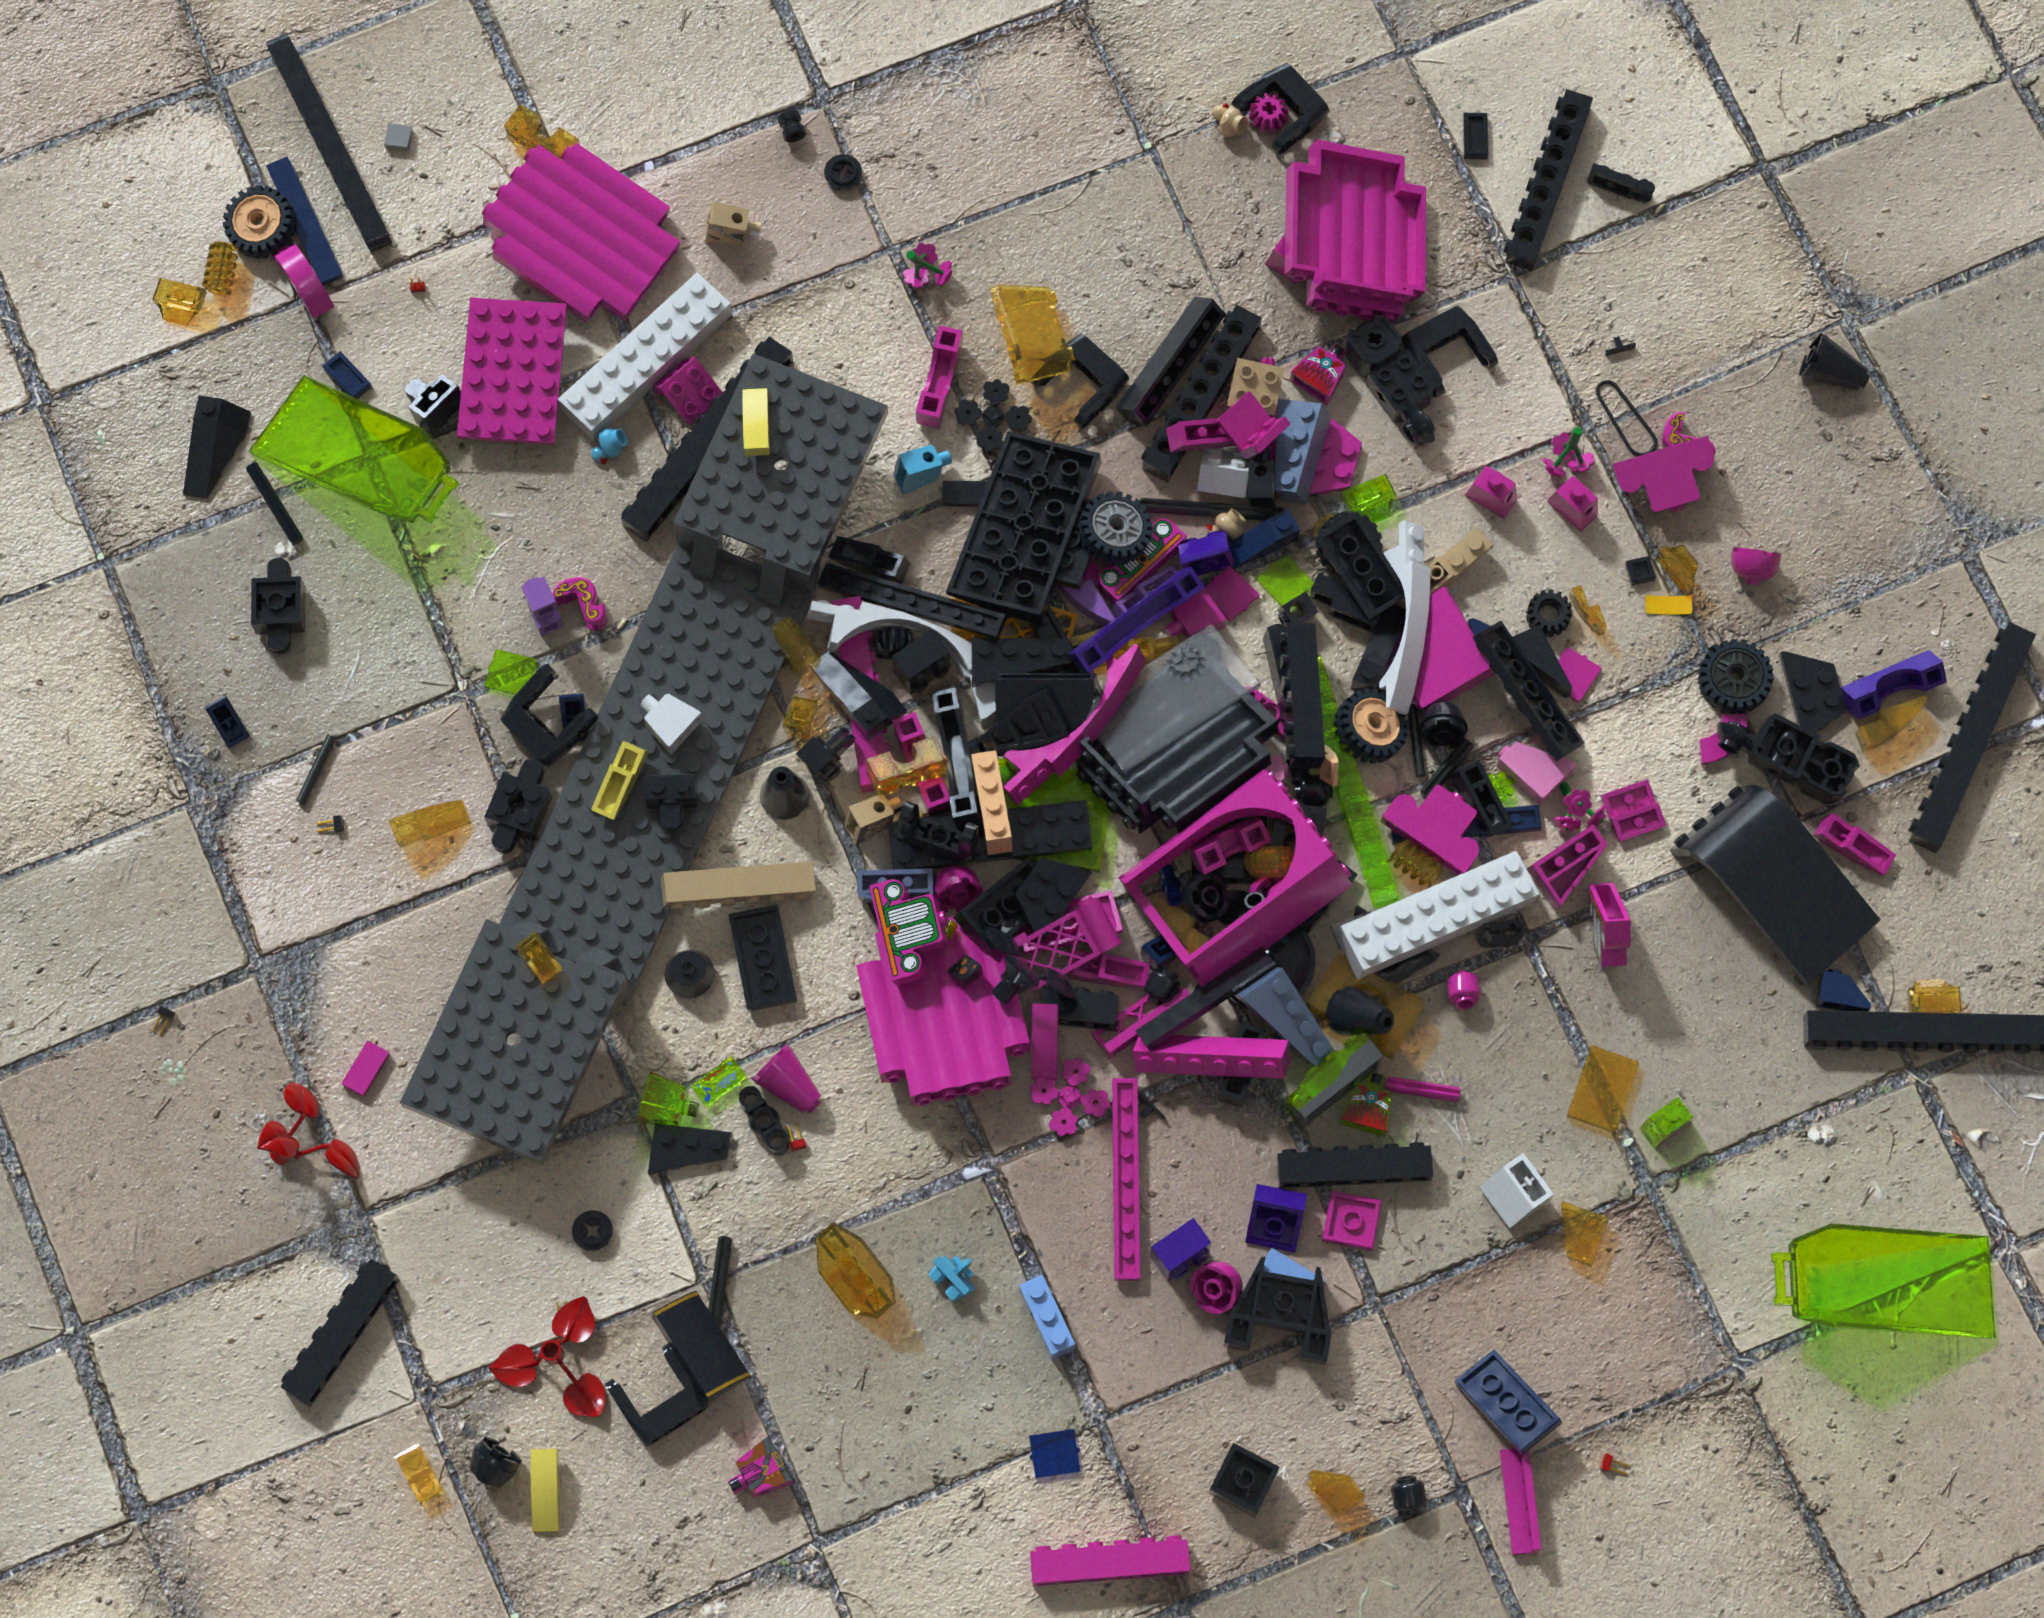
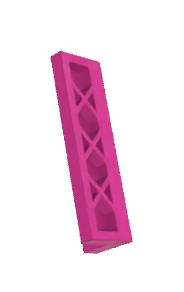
M1180 987L1178 993L1170 1002H1163L1162 1005H1158L1156 1009L1147 1015L1142 1014L1143 1005L1151 1002L1147 1000L1149 995H1146L1117 1015L1119 1027L1115 1029V1032H1118L1116 1037L1105 1044L1100 1037L1101 1034L1106 1032L1102 1029L1094 1031L1092 1037L1110 1059L1138 1039L1139 1036L1135 1030L1190 995L1186 988L1182 989ZM1140 1008L1139 1013H1133ZM1127 1016L1138 1018V1021L1129 1028H1121L1122 1021Z
M1515 1448L1502 1449L1499 1453L1512 1555L1535 1554L1541 1550L1530 1453L1528 1451L1522 1456Z

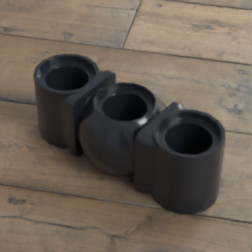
M744 1087L739 1093V1102L748 1117L750 1130L754 1134L761 1136L762 1141L766 1144L771 1154L775 1156L785 1154L789 1149V1139L787 1133L782 1129L778 1112L773 1107L767 1105L766 1100L762 1098L760 1091L756 1087ZM749 1095H754L758 1098L756 1103L752 1105L746 1104L744 1100ZM762 1116L771 1118L770 1123L766 1126L759 1125L757 1121ZM775 1137L784 1139V1143L779 1147H774L770 1144L771 1140Z

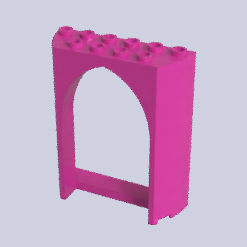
M1263 769L1118 877L1200 987H1203L1259 948L1263 947L1266 950L1352 886L1348 879L1351 873L1343 863H1338L1331 844L1324 836L1320 835L1314 822L1310 818L1307 819L1299 803L1295 799L1292 800L1284 784L1280 780L1277 781L1270 770L1266 771ZM1266 816L1277 818L1293 825L1296 834L1295 853L1289 871L1280 885L1267 898L1191 954L1187 952L1138 887L1211 831L1227 822L1243 817Z

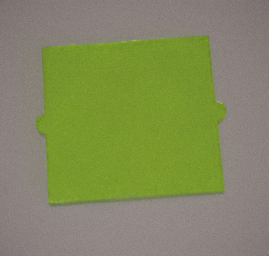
M1287 553L1274 564L1270 563L1269 568L1256 578L1280 606L1303 592H1307L1314 584Z
M496 649L491 665L487 667L489 672L484 687L516 695L533 676L537 659Z

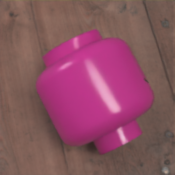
M1459 970L1448 978L1446 985L1449 1002L1458 1009L1474 1007L1481 998L1478 977L1466 970Z

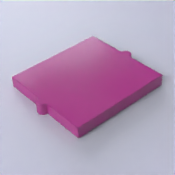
M1228 567L1220 575L1214 576L1213 581L1205 587L1209 596L1230 622L1242 611H1247L1248 606L1260 596L1232 567Z
M1567 647L1558 661L1572 685L1569 698L1579 703L1602 668L1588 660L1586 655L1582 656Z

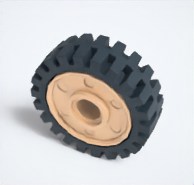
M256 185V188L253 189L250 186L246 188V193L243 190L238 192V198L232 197V205L227 204L226 210L228 213L223 214L225 220L223 222L224 232L233 246L244 255L257 259L260 256L269 258L268 254L272 256L277 254L276 250L284 247L285 242L290 244L292 241L290 235H295L296 231L293 227H297L296 214L289 201L276 189H272L269 186L263 188L261 185ZM260 219H263L261 224L256 225Z
M1366 688L1362 691H1356L1340 705L1334 717L1336 718L1334 721V727L1337 728L1335 731L1336 737L1341 736L1338 742L1340 745H1347L1344 749L1347 753L1351 750L1354 752L1353 758L1357 759L1361 756V762L1364 763L1370 761V764L1382 763L1390 759L1403 747L1408 739L1406 737L1409 735V729L1406 728L1409 726V721L1403 720L1407 715L1387 709L1386 692L1381 691L1378 694V689L1373 688L1369 691V688Z

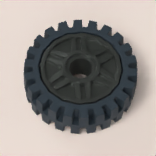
M1732 639L1730 642L1725 640L1720 645L1716 644L1708 651L1699 669L1698 684H1700L1701 694H1705L1704 699L1707 702L1711 701L1712 707H1719V711L1723 713L1727 710L1729 714H1735L1736 712L1745 714L1746 711L1749 710L1751 712L1756 707H1759L1766 699L1774 679V674H1772L1773 666L1769 664V657L1764 656V651L1761 648L1759 650L1756 649V644L1751 643L1749 645L1746 640H1741V642H1737V639ZM1736 673L1740 675L1741 680L1732 679L1730 674Z

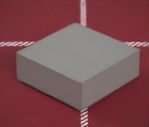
M388 123L384 142L385 148L408 151L413 131L412 126Z

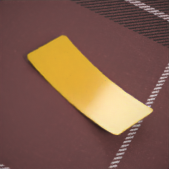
M1646 595L1645 612L1647 614L1660 615L1692 614V596Z

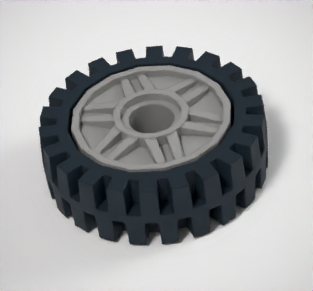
M1109 491L1106 495L1101 493L1097 498L1091 499L1083 510L1078 524L1079 539H1082L1081 545L1083 548L1088 547L1086 552L1089 555L1094 553V559L1097 561L1103 558L1104 564L1108 565L1112 561L1113 566H1118L1120 562H1122V565H1125L1130 560L1133 562L1138 556L1140 557L1148 546L1153 532V522H1150L1151 515L1150 513L1146 514L1147 508L1145 505L1140 507L1141 501L1137 498L1132 501V495L1130 494L1122 497L1123 492L1117 491L1116 495L1113 494V491ZM1111 526L1117 527L1119 531L1114 530Z

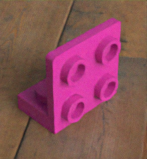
M688 356L652 386L656 394L664 395L686 424H691L710 408L713 399L717 395L721 396L723 393L697 358Z
M1250 391L1246 392L1217 419L1219 426L1245 459L1262 452L1291 424L1285 416L1277 420L1274 417L1271 418Z

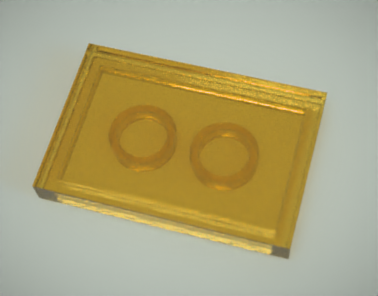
M1591 1045L1567 1117L1615 1134L1639 1062Z

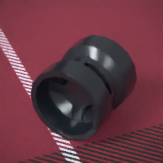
M798 110L786 111L777 118L779 127L783 128L782 135L785 142H797L807 134L804 125L800 123L802 119Z

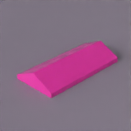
M1112 890L1073 899L1060 917L1062 918L1080 908L1079 902L1092 896L1093 900L1098 898L1117 934L1123 933ZM1074 917L1064 922L1062 933L1076 936L1079 926ZM1025 924L1018 929L1019 935L1024 932L1026 936L1034 933L1029 924ZM1060 925L1056 926L1052 930L1059 931ZM1080 931L1079 938L1086 939L1082 931ZM1049 932L1040 945L1054 948L1058 934ZM1061 935L1057 947L1074 944L1075 939ZM1023 944L1022 947L1025 955L1034 953L1036 946ZM1038 947V951H1037V952H1039V951H1044V950H1047V949H1043V948Z

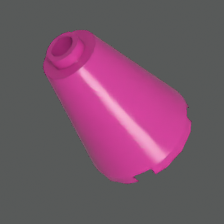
M788 1044L752 1078L755 1084L802 1113L806 1110L811 1113L821 1103L818 1100L821 1096L820 1092Z

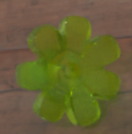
M1499 771L1497 777L1490 773L1488 777L1502 803L1506 802L1507 796H1513L1515 791L1511 787L1514 784L1513 778H1505L1506 773L1504 771Z

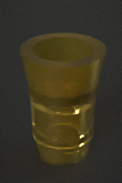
M790 616L783 618L771 627L775 640L781 647L793 673L806 669L822 656V653L810 642L799 625Z

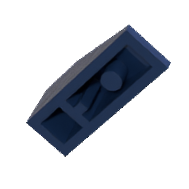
M1289 509L1266 519L1230 542L1236 564L1232 566L1233 569L1298 541L1300 529Z

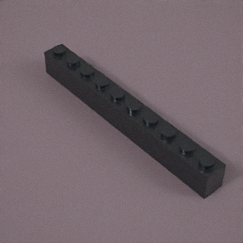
M770 336L765 342L761 341L754 351L758 356L787 367L793 363L792 351ZM749 359L743 362L739 374L727 382L726 390L721 396L717 395L713 399L708 412L699 416L695 428L683 436L678 449L672 450L669 453L664 466L656 469L647 487L643 486L639 490L634 503L627 505L621 514L623 527L647 543L688 492Z
M2008 622L2005 629L2000 628L1994 639L1998 644L1995 650L1990 649L1984 661L1988 663L1985 671L1981 669L1975 681L1979 686L1976 692L1971 691L1965 703L1969 705L1967 713H1961L1956 723L1960 728L1957 734L1952 733L1947 743V747L1950 748L1948 755L1943 754L1937 765V768L1941 769L1938 777L1933 775L1927 789L1931 790L1928 798L1923 797L1918 807L1921 815L1919 819L1914 818L1908 832L1912 833L1909 839L1910 842L1934 853H1937L1942 846L2034 641L2035 633Z
M1807 1010L1803 1016L1804 1046H1811L1813 1050L1837 1047V1050L1845 1051L1851 1050L1852 1047H1862L1864 1051L1888 1048V1051L1896 1052L1902 1051L1903 1048H1913L1915 1052L1938 1049L1939 1052L1947 1053L1953 1052L1954 1049H1964L1966 1053L1989 1050L1990 1053L1998 1054L2004 1053L2005 1050H2015L2016 1054H2027L2030 1051H2040L2041 1054H2044V1015Z

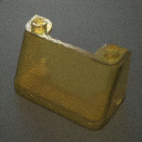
M1012 284L990 286L996 319L1000 323L1009 360L1013 367L1016 385L1072 371L1071 361L1075 360L1072 346L1067 347L1055 309V304H1058L1055 291H1050L1048 286Z

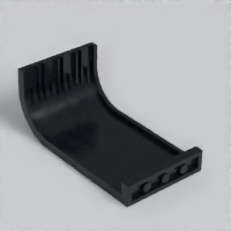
M1738 785L1728 792L1729 798L1723 803L1719 801L1709 809L1710 815L1705 819L1701 817L1691 825L1693 830L1688 834L1683 833L1673 841L1675 845L1670 849V852L1675 858L1681 856L1692 857L1708 868L1726 887L1797 974L1794 977L1800 986L1809 985L1881 919L1796 815L1781 800L1760 786L1746 785L1740 787Z

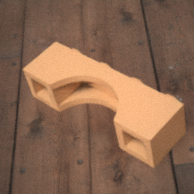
M996 750L971 754L987 853L992 855L1013 851L1012 837Z

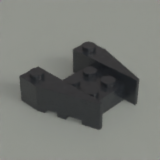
M1261 1257L1228 1318L1223 1347L1249 1351L1253 1327L1258 1325L1304 1334L1300 1361L1326 1365L1331 1341V1330L1329 1327L1321 1267H1316L1314 1280L1263 1271L1266 1257Z

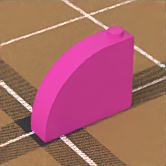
M1445 586L1434 592L1429 598L1424 650L1412 698L1418 710L1422 708L1425 711L1432 704L1449 702L1496 674L1492 671L1490 663L1484 654L1477 649L1476 643L1472 638L1475 635L1453 596Z

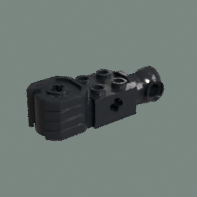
M1374 314L1373 320L1362 323L1356 330L1349 329L1346 358L1359 376L1367 378L1366 386L1392 421L1405 422L1402 428L1410 442L1433 443L1435 441L1433 433L1435 427L1429 416L1422 412V410L1430 406L1434 398L1435 385L1408 349L1404 352L1401 351L1402 336L1388 317Z
M1776 713L1765 720L1756 736L1751 735L1745 726L1737 722L1717 723L1718 746L1732 754H1738L1740 750L1747 753L1748 763L1791 785H1794L1797 781L1798 787L1803 794L1825 805L1840 801L1847 793L1845 788L1853 779L1854 772L1860 767L1858 759L1853 752L1831 741H1819L1820 735Z

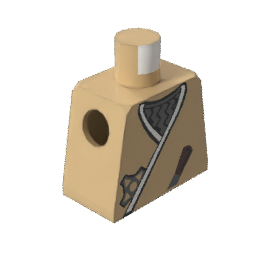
M711 201L705 242L741 245L744 243L745 235L760 236L761 222L748 220L749 210Z

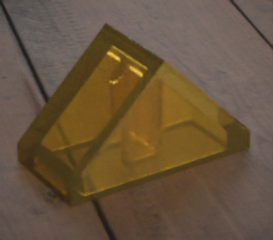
M536 931L515 946L520 958L542 984L563 970Z

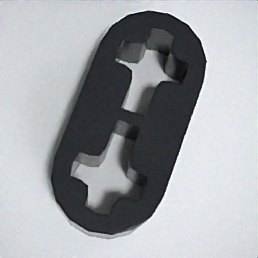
M1517 920L1487 923L1479 928L1476 940L1484 948L1515 945L1522 940L1525 928ZM1510 927H1513L1515 931L1519 930L1515 938H1512L1511 934L1503 933L1508 932ZM1486 930L1490 934H1498L1493 936L1491 941H1487L1485 937L1482 938Z

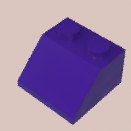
M1213 531L1200 539L1189 538L1183 544L1178 545L1183 568L1192 567L1197 576L1236 565L1230 541L1225 531Z
M1257 1184L1245 1243L1295 1253L1307 1194Z

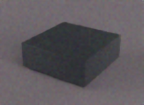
M1650 556L1625 562L1631 586L1655 581L1656 576Z

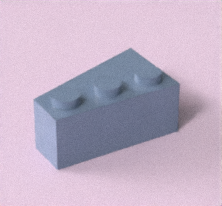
M933 868L857 871L858 899L863 902L873 904L870 885L892 879L900 881L909 890L910 899L926 894L933 895Z

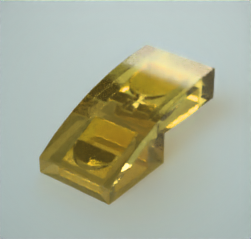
M1582 586L1572 587L1569 597L1576 612L1598 636L1604 635L1607 625L1599 604L1589 607Z
M419 1444L395 1456L420 1505L443 1493Z

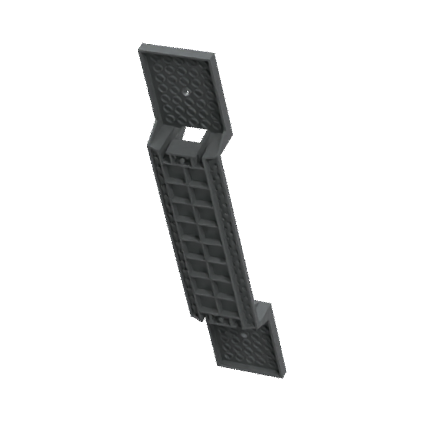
M752 354L673 521L678 545L599 710V717L591 727L500 923L498 924L488 919L485 920L402 1096L400 1104L403 1108L541 1165L544 1164L615 1007L631 998L671 911L670 907H663L661 876L663 873L689 871L811 602L815 597L822 556L888 415V405ZM767 388L770 455L745 456L743 390ZM780 460L788 463L787 468L784 470H777L774 465ZM722 534L766 551L763 565L723 550ZM649 694L658 702L665 694H670L701 712L703 721L672 755L667 752L645 725L644 717L648 712L640 704ZM622 741L649 751V754L624 805L615 820H612L591 809L609 766L613 764ZM695 774L697 780V807L683 808V825L681 829L676 832L663 830L659 822V809H647L645 802V776ZM511 1034L521 1036V1040L516 1046L508 1045L507 1038Z

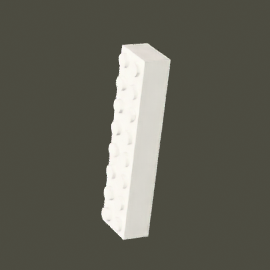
M697 272L558 398L561 411L595 441L599 438L598 433L603 428L611 427L646 395L656 382L684 360L733 315L731 303Z
M1514 851L1340 926L1335 937L1356 978L1359 980L1479 928L1484 924L1532 905L1539 896V892L1517 851Z

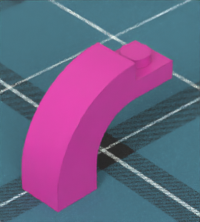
M296 244L284 246L277 251V254L272 256L295 288L306 310L314 319L335 307L316 273Z

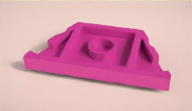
M1332 418L1309 495L1318 493L1319 495H1325L1332 491L1350 490L1362 442Z

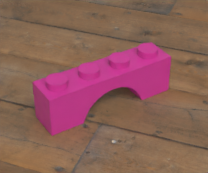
M940 325L938 327L928 378L924 389L921 391L916 409L917 424L938 429L941 427L963 344L962 330Z
M916 712L892 720L893 731L926 812L929 815L936 811L951 809L949 793L943 778L938 773Z

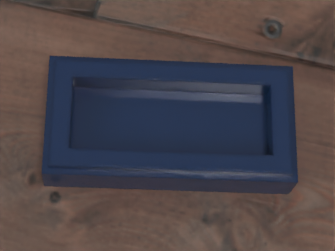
M341 351L322 365L323 370L354 402L372 388V384Z

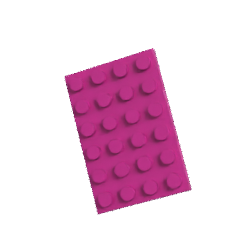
M470 297L457 429L458 439L555 445L567 304Z

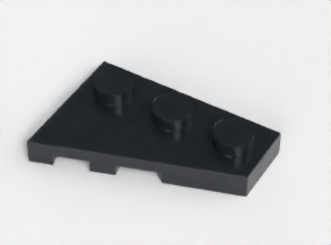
M655 1123L648 1175L657 1174L660 1171L676 1170L685 1166L701 1165L728 1159L731 1132Z

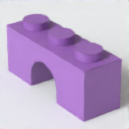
M544 576L532 578L525 585L521 586L529 611L541 637L564 627L557 611L556 601Z

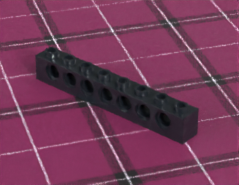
M1566 89L1564 97H1558L1555 110L1558 111L1557 116L1551 117L1547 129L1551 131L1550 136L1543 139L1540 148L1541 151H1544L1542 158L1537 157L1533 167L1536 175L1534 178H1529L1525 190L1529 192L1527 199L1522 198L1518 209L1519 212H1522L1520 219L1515 218L1511 232L1514 233L1513 239H1507L1503 251L1507 253L1506 263L1533 271L1591 109L1593 97ZM1571 116L1574 120H1567L1564 117ZM1563 136L1567 140H1559L1557 137ZM1555 156L1559 158V160L1553 161L1549 157ZM1542 177H1550L1552 181H1545ZM1536 197H1541V198H1543L1545 201L1539 202V201H1537L1535 198H1536ZM1527 218H1535L1537 222H1530ZM1527 238L1530 242L1524 243L1520 239Z
M1238 305L1235 306L1232 312H1227L1223 319V328L1221 331L1217 330L1212 337L1211 343L1213 344L1209 350L1205 349L1201 355L1199 368L1192 370L1188 378L1189 385L1186 389L1182 388L1176 398L1177 405L1174 409L1170 408L1164 419L1166 421L1163 428L1159 427L1153 436V445L1151 448L1146 447L1141 456V460H1143L1142 470L1167 483L1169 482L1187 451L1170 452L1169 454H1162L1159 451L1162 448L1170 450L1166 428L1181 421L1203 420L1208 417L1235 371L1237 358H1243L1261 328L1262 317ZM1236 331L1241 335L1238 337H1233L1229 333ZM1226 351L1229 355L1220 356L1218 352ZM1209 370H1214L1218 374L1210 376L1206 372ZM1201 389L1206 393L1204 395H1197L1195 391ZM1191 409L1194 413L1187 415L1183 413V410Z

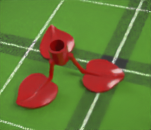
M296 1082L289 1083L284 1088V1099L293 1111L300 1113V1117L289 1133L282 1124L276 1121H269L261 1130L257 1149L269 1151L271 1159L281 1166L292 1158L297 1160L301 1156L325 1149L327 1160L335 1168L352 1178L358 1179L360 1172L357 1156L353 1149L341 1140L334 1139L330 1142V1145L325 1143L299 1152L300 1144L292 1135L305 1119V1115L311 1119L317 1117L319 1105L315 1096L306 1087Z
M585 1296L568 1302L555 1314L552 1320V1331L556 1336L564 1338L544 1342L536 1361L535 1354L531 1348L523 1344H515L505 1349L489 1366L492 1374L501 1382L512 1387H525L535 1381L537 1376L535 1366H538L544 1359L548 1364H559L574 1383L567 1386L563 1393L564 1405L572 1414L582 1417H598L602 1414L606 1404L605 1388L597 1376L585 1373L577 1380L562 1361L565 1355L561 1347L562 1344H565L568 1339L573 1343H582L588 1340L594 1333L595 1317Z

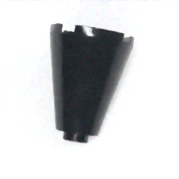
M1819 333L1809 346L1811 350L1808 356L1805 355L1802 360L1799 375L1804 379L1852 390H1858L1860 387L1864 388L1870 378V375L1867 374L1868 368L1827 335Z
M784 766L774 768L760 790L762 807L772 817L781 820L793 819L799 816L806 809L810 797L809 788L805 780Z
M1345 986L1346 988L1337 990L1328 1002L1326 1016H1329L1330 1024L1328 1025L1335 1034L1341 1036L1386 1034L1394 1025L1392 1011L1357 987Z

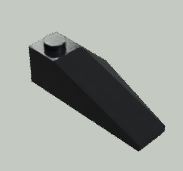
M198 396L193 418L183 495L208 499L221 478L226 464L229 460H232L235 455L234 451L246 437L251 417L250 411L221 398Z

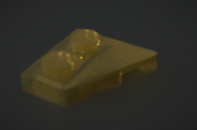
M1562 1201L1561 1210L1567 1258L1592 1267L1607 1228L1609 1217Z

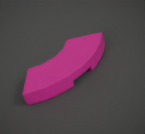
M1748 714L1722 715L1721 722L1728 723V721H1733L1747 728ZM1717 732L1699 741L1701 765L1721 761L1730 755L1729 752L1718 746L1719 738Z

